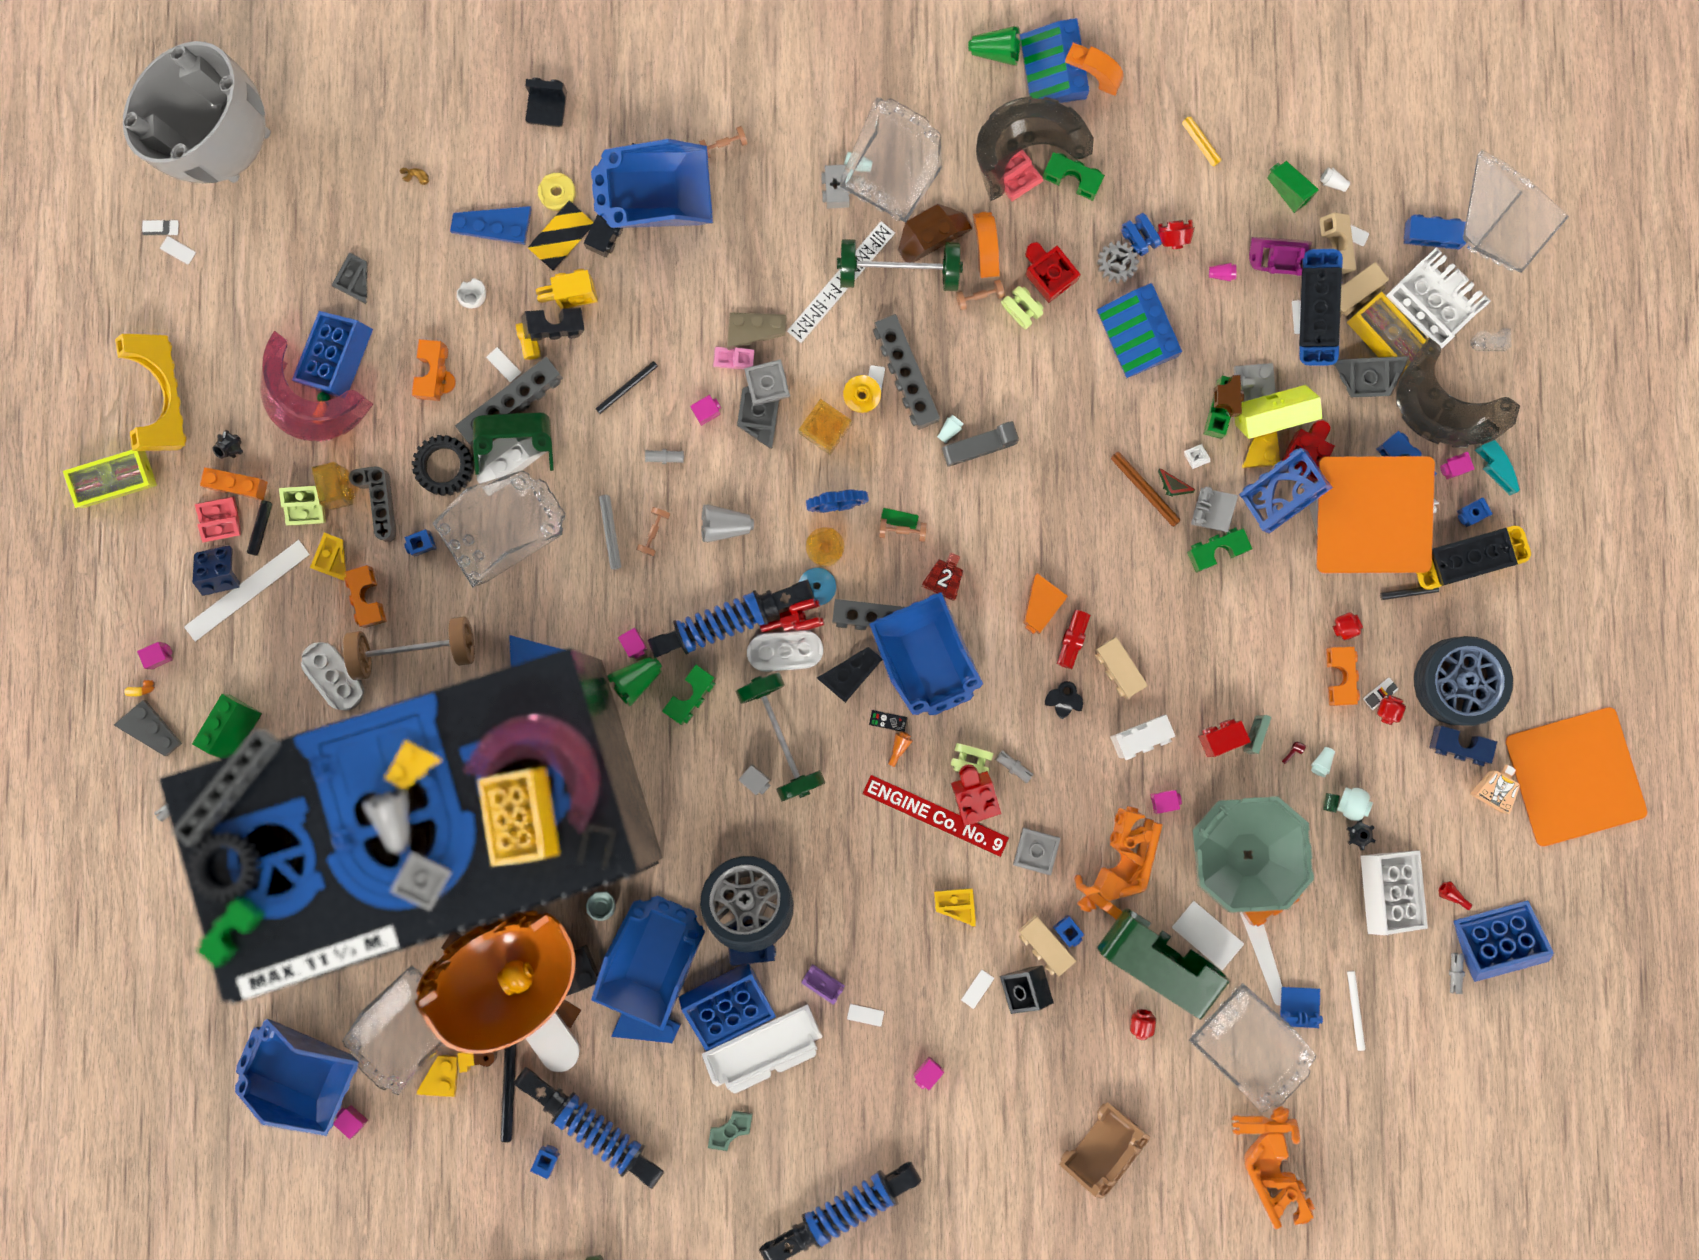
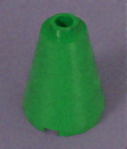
M1012 26L974 35L972 40L968 42V51H971L973 56L1017 66L1016 61H1019L1020 40H1018L1016 34H1020L1019 27Z
M648 657L608 674L607 678L610 683H615L614 690L625 704L628 703L630 707L659 676L662 665L657 658Z

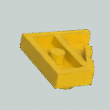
M973 888L934 891L936 912L973 927L976 926Z

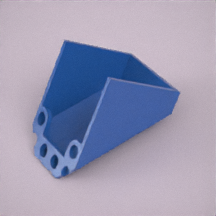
M664 139L605 149L601 155L602 159L591 171L594 211L599 216H602L611 228L697 226L713 223L707 146Z
M941 592L870 623L889 679L912 715H919L922 712H928V715H937L945 710H949L971 700L974 696L973 691L980 689L983 685L982 679Z
M660 896L651 897L647 901H633L604 957L591 1001L663 1031L705 934L703 926L699 925L696 920L697 915L694 910L682 907V905L668 901Z
M266 1019L261 1027H255L252 1030L242 1056L238 1061L236 1074H239V1079L235 1084V1093L261 1125L327 1136L329 1130L333 1127L335 1116L342 1106L345 1093L349 1090L351 1079L358 1069L359 1061L350 1053L271 1019Z

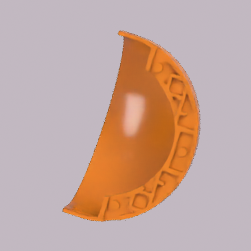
M523 911L505 918H498L497 922L490 925H480L454 941L443 951L444 955L438 961L434 960L418 983L416 989L418 996L417 1000H415V1005L435 1036L443 1044L454 1050L465 1053H488L512 1046L541 1028L553 1016L565 999L575 971V952L572 942L561 922L546 912L538 914L537 911ZM512 960L529 963L534 971L532 985L522 993L506 994L499 984L497 974Z

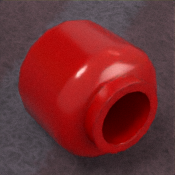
M1352 612L1335 618L1336 625L1332 626L1336 636H1341L1343 640L1359 636L1361 629H1363L1358 615H1354Z
M1392 695L1382 698L1377 710V715L1382 718L1381 722L1392 725L1393 722H1401L1406 710V706L1403 703L1404 700Z
M1138 1009L1131 1016L1130 1032L1139 1040H1147V1038L1155 1034L1156 1017L1149 1010Z

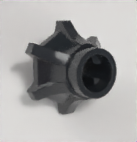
M225 430L223 435H217V442L212 447V450L218 458L223 459L228 456L235 458L236 454L243 453L240 447L241 439L238 435H231L228 430Z
M1362 819L1357 821V824L1352 827L1347 826L1346 830L1349 831L1348 844L1353 843L1359 846L1360 850H1364L1366 845L1376 841L1373 839L1372 831L1375 827L1364 824Z

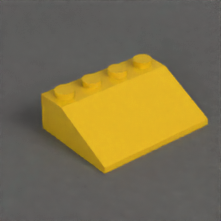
M546 768L478 780L491 866L560 855Z

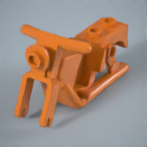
M1127 806V809H1118V813L1115 816L1114 830L1110 836V846L1120 853L1121 860L1113 868H1101L1093 886L1088 887L1084 885L1081 875L1074 877L1076 888L1086 895V897L1077 902V905L1081 906L1080 910L1092 912V909L1096 910L1097 905L1117 920L1123 911L1109 901L1146 891L1163 824L1145 818V815L1138 812V808ZM1145 818L1143 827L1139 826L1131 830L1136 821ZM1136 844H1139L1137 853L1130 850L1134 848Z
M1283 1106L1275 1108L1272 1111L1271 1118L1234 1115L1231 1120L1239 1121L1232 1123V1127L1239 1128L1238 1130H1232L1234 1134H1261L1245 1152L1244 1161L1246 1170L1275 1229L1282 1227L1279 1218H1281L1283 1211L1290 1202L1297 1200L1298 1203L1297 1211L1293 1213L1295 1225L1306 1224L1314 1218L1312 1210L1315 1209L1311 1198H1306L1304 1194L1306 1188L1301 1179L1298 1180L1293 1172L1280 1171L1282 1160L1289 1157L1284 1133L1291 1131L1293 1143H1300L1298 1122L1296 1119H1288L1290 1111ZM1267 1188H1277L1278 1190L1281 1189L1277 1196L1271 1197Z

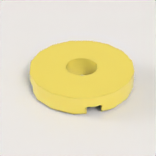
M551 173L546 175L541 184H539L538 196L546 208L560 211L569 200L572 203L574 202L576 189L572 180L564 174ZM554 188L562 189L561 194L558 196L552 195V191Z

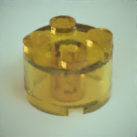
M818 528L807 538L806 552L811 562L817 566L831 567L842 558L844 541L842 536L833 528ZM822 543L830 545L828 552H825L824 549L820 550Z

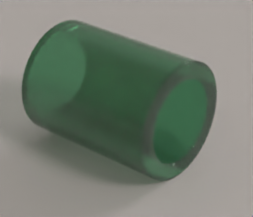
M1326 793L1323 810L1337 813L1340 796Z

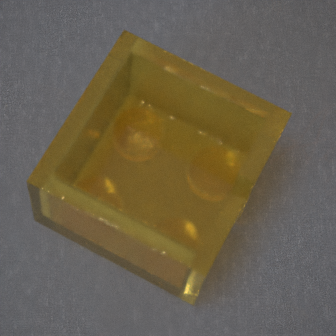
M820 398L798 430L800 435L831 455L839 444L840 437L843 438L851 427L852 420Z
M335 462L311 467L320 505L330 510L354 505L353 499L355 495L353 489L348 486L349 471Z

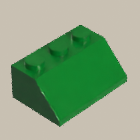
M221 694L192 745L217 758L233 755L250 736L263 713L230 694Z

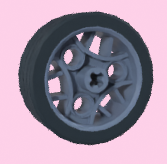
M1472 636L1453 637L1433 644L1423 653L1415 669L1414 688L1421 706L1436 720L1449 725L1475 726L1496 718L1505 709L1513 691V673L1505 654L1488 640ZM1465 658L1469 660L1467 667L1464 665ZM1444 660L1451 664L1446 672L1441 668ZM1484 667L1488 675L1486 679L1483 678L1481 668ZM1444 683L1448 685V691L1446 693L1443 691L1442 688ZM1477 689H1479L1481 693V696L1479 698H1477L1475 694ZM1456 698L1464 700L1461 711L1456 710Z

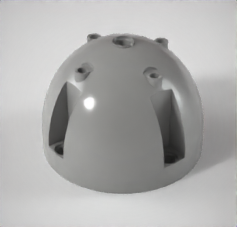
M201 41L177 45L152 61L133 85L123 114V131L130 149L160 172L178 180L191 183L206 184L229 180L232 183L237 182L240 177L239 174L247 169L256 159L264 139H267L271 133L265 124V111L260 94L247 73L220 48L211 43Z

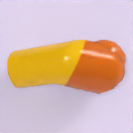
M144 680L143 687L125 688V695L128 697H140L148 694L155 688L153 687L154 681Z

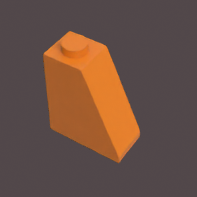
M1038 573L1032 580L1023 621L1026 625L1025 628L1032 634H1035V632L1037 634L1041 633L1068 597Z

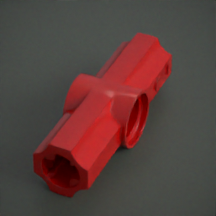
M1079 610L1074 611L1069 628L1066 629L1062 640L1063 646L1056 663L1057 665L1073 669L1078 651L1081 650L1085 640V631L1091 616L1090 614Z

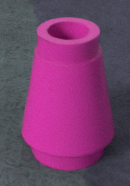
M1226 263L1209 267V278L1229 282L1236 280L1237 266L1236 264Z

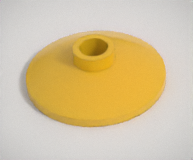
M858 375L846 383L843 390V398L851 410L858 413H867L879 404L881 389L873 378L866 375ZM865 393L866 397L861 399L858 395Z

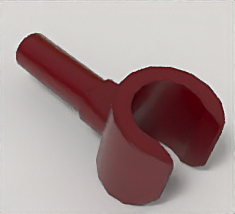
M1294 742L1290 753L1282 762L1286 764L1296 752L1303 754L1306 745Z

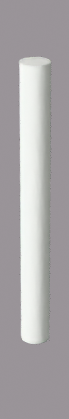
M1347 971L1357 1050L1363 1051L1365 1050L1356 975L1355 971Z

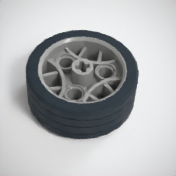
M740 856L725 861L711 872L701 892L700 907L707 927L720 943L740 952H754L773 945L784 935L792 920L794 901L784 875L774 864L755 856ZM751 877V884L740 885L741 878ZM768 889V893L766 895H759L760 890ZM728 893H734V897L731 900L725 899ZM776 899H777V905H775V904L772 903V902H773L774 900H776ZM767 907L775 910L771 918L763 916ZM731 911L735 919L723 925L720 919ZM746 920H754L751 926H744ZM737 926V931L731 930L733 927Z

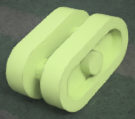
M1018 286L1012 291L1014 298L1006 296L1001 301V304L1022 328L1027 329L1032 325L1030 318H1040L1043 315L1042 310L1044 308L1039 301H1034L1030 297L1031 294L1027 288ZM1020 303L1025 308L1026 312H1024L1017 304Z
M956 743L955 751L960 752L958 759L952 758L951 766H954V771L959 772L963 766L970 764L976 767L978 773L989 772L990 768L984 767L985 761H992L994 753ZM967 754L978 757L977 764L966 762Z

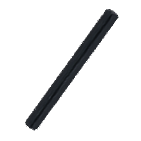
M516 1044L504 1049L500 1141L503 1143H508L512 1140Z

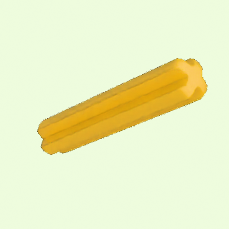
M1187 117L1182 122L1183 126L1210 164L1216 166L1221 161L1220 156L1193 118Z

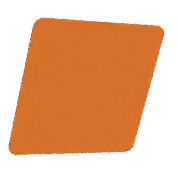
M1429 456L1322 458L1319 462V469L1333 488L1318 498L1317 570L1321 573L1428 572L1432 566L1435 462L1433 458Z
M1611 707L1603 708L1511 734L1506 738L1508 753L1512 766L1516 769L1517 782L1520 784L1521 795L1538 845L1543 847L1637 821L1647 816V807L1615 709Z

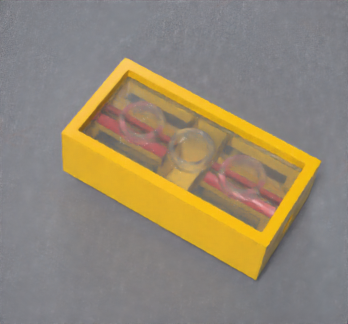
M1382 291L1346 322L1378 358L1409 356L1402 375L1433 349Z

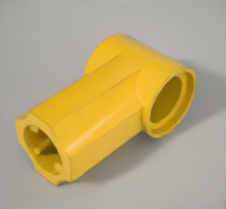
M517 323L516 332L521 341L524 359L534 360L541 357L538 341L525 339L522 323Z

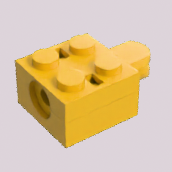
M576 269L570 274H555V277L550 278L551 285L536 289L538 302L544 303L555 300L561 310L598 302L594 281L589 271L585 269Z

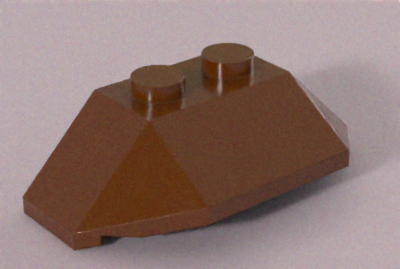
M936 204L905 222L898 251L905 263H914L941 248L946 242L957 239L973 228L963 212Z

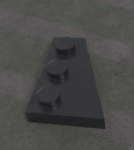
M867 647L818 676L817 679L846 703L883 659L871 648Z

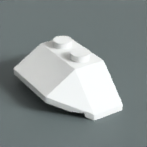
M532 437L497 438L493 441V448L490 453L479 455L481 473L477 475V481L485 492L490 495L546 452L537 451L533 447Z

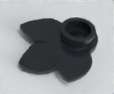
M1064 681L1058 686V689L1049 691L1045 698V706H1055L1058 717L1064 719L1071 713L1072 709L1082 711L1083 699L1077 693L1074 683ZM1065 687L1070 688L1069 694L1064 693Z

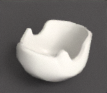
M472 278L467 283L462 282L457 290V300L463 307L477 308L486 299L484 284L475 278Z

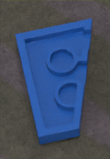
M621 1014L611 1037L673 1043L681 1024L669 1019L662 1031Z

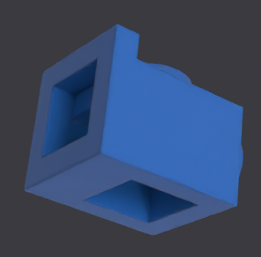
M1480 498L1457 510L1459 514L1458 519L1465 527H1469L1493 514L1484 498Z
M427 529L404 537L406 543H404L405 549L408 554L414 557L437 549L431 531ZM422 541L423 547L419 548L418 543Z
M1066 915L1053 926L1067 946L1071 947L1073 945L1075 947L1082 942L1084 934L1070 916ZM1068 928L1072 929L1071 935H1066Z
M551 1145L542 1146L530 1172L548 1179L560 1156L557 1153L558 1149ZM546 1156V1157L550 1158L551 1161H550V1162H546V1161L544 1160V1157Z

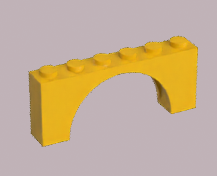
M122 333L115 339L118 358L135 361L147 368L158 380L164 398L162 412L155 423L136 427L129 432L132 451H176L183 448L186 444V435L183 433L182 428L183 416L180 415L179 408L181 402L177 396L178 382L174 377L175 363L171 357L172 344L169 342L168 335Z

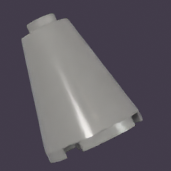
M709 504L703 505L701 520H703V526H701L703 542L708 543L750 533V530L754 529V519H751L749 514Z
M398 790L399 795H393L392 792L384 793L368 799L369 803H363L366 813L388 851H393V853L405 851L406 846L410 844L408 795L406 790Z

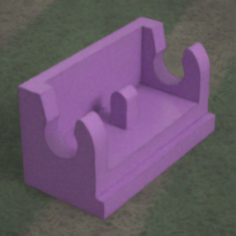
M813 964L801 981L803 985L833 1005L845 986Z

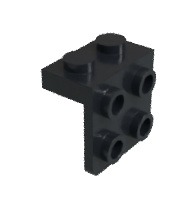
M536 77L526 79L525 87L529 93L525 117L526 122L534 125L562 127L567 97L564 83L554 79L543 81L541 78Z

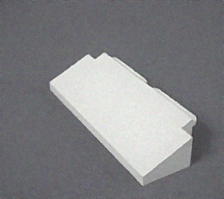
M807 1004L702 1053V1057L712 1083L717 1087L725 1083L728 1090L732 1093H738L770 1078L771 1071L774 1069L778 1072H783L815 1057L817 1046L814 1041L823 1036Z

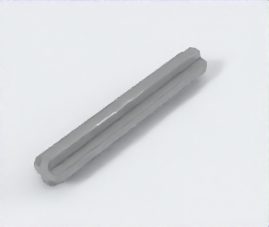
M602 495L599 497L610 568L616 570L621 568L611 500L609 495Z

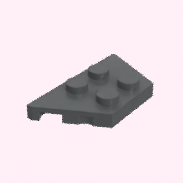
M1409 356L1339 359L1333 365L1336 366L1350 397L1391 396L1409 360Z
M749 386L742 388L737 426L768 448L773 449L780 400L753 406Z

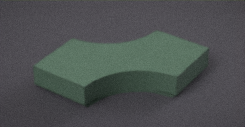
M733 1110L732 1116L726 1124L720 1127H711L708 1148L727 1151L733 1139L740 1135H749L753 1113Z

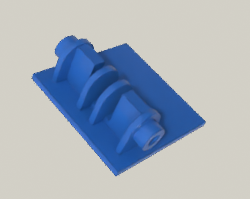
M1281 987L1280 1026L1319 1028V1024L1323 1023V1017L1319 1016L1320 989Z

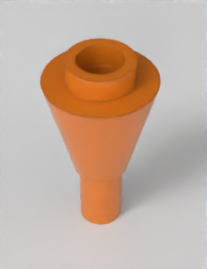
M901 731L900 734H895L893 754L888 762L889 765L895 767L899 757L913 742L910 739L911 735Z

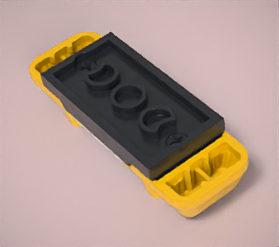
M1511 526L1433 548L1431 569L1425 573H1416L1421 587L1427 590L1525 563L1531 557V550L1524 530L1519 526Z

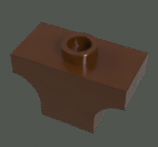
M1232 375L1228 380V384L1217 385L1214 388V408H1223L1228 411L1230 417H1238L1242 413L1241 402L1244 401V391L1241 390V375Z

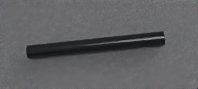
M652 361L596 407V411L599 414L604 412L658 367L657 364Z

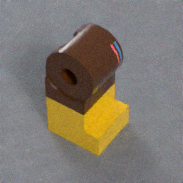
M459 1051V1073L468 1072L471 1069L470 1066H491L497 1059V1052L465 1053Z

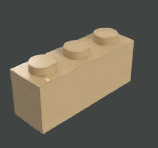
M1376 262L1342 286L1341 316L1343 314L1348 316L1356 310L1354 308L1355 305L1358 303L1363 305L1371 299L1369 295L1374 292L1377 295L1386 288L1384 284L1389 279Z
M1117 637L1095 650L1096 660L1100 665L1104 664L1107 669L1105 671L1110 681L1114 680L1117 685L1115 687L1116 691L1121 697L1124 696L1127 699L1148 686Z
M1036 915L1018 930L1021 933L1019 938L1026 946L1030 944L1034 948L1032 953L1038 960L1044 959L1047 963L1045 968L1052 975L1056 973L1058 977L1061 976L1076 962Z

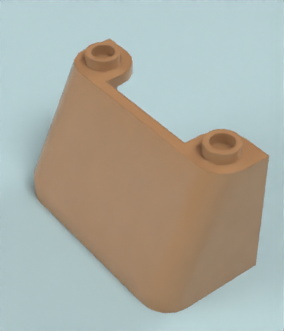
M1109 1102L1099 1107L1097 1110V1118L1099 1120L1075 1150L1070 1152L1067 1150L1060 1158L1062 1161L1059 1163L1065 1171L1094 1197L1101 1199L1112 1190L1150 1140V1136Z

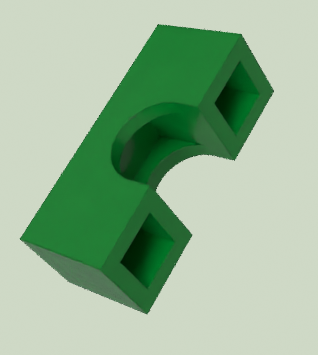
M1053 152L1044 171L1043 179L1059 186L1064 177L1073 176L1079 182L1076 194L1094 201L1105 175L1096 168L1090 169L1080 161H1072L1062 153Z
M1222 375L1218 379L1216 386L1228 384L1230 377ZM1214 395L1203 434L1222 439L1227 434L1231 417L1227 410L1214 408Z
M1235 527L1226 532L1227 535L1220 537L1218 534L1209 538V542L1206 544L1199 542L1192 545V549L1187 554L1195 572H1200L1217 564L1214 556L1217 548L1227 550L1230 558L1252 550L1244 528L1238 530Z
M695 665L685 678V681L693 688L691 698L681 701L677 697L672 696L662 712L680 725L688 724L693 717L692 711L695 707L699 708L704 702L703 696L705 693H710L715 687L716 683L714 681L716 678L698 665Z
M247 897L234 899L227 906L228 911L226 914L214 922L213 930L205 934L199 941L201 945L196 949V952L215 968L225 965L238 949L230 939L231 929L235 927L242 934L250 932L265 915Z

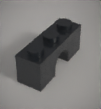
M581 308L562 309L559 313V324L549 323L545 318L544 310L525 311L521 316L525 339H531V341H539L542 338L548 337L550 340L560 339L564 336H568L570 339L578 338L585 330Z

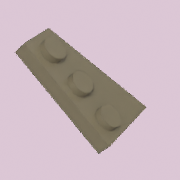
M730 312L728 350L741 345H751L752 342L760 340L766 341L785 336L786 315Z

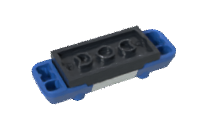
M1312 249L1307 251L1303 258L1299 357L1301 362L1308 366L1333 365L1339 358L1343 256L1337 249Z

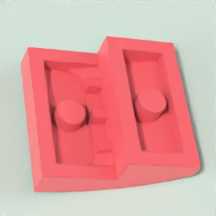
M1022 148L990 167V171L1011 201H1014L1043 182V177L1033 167L1031 159Z
M234 496L195 504L199 519L197 526L202 543L241 535Z

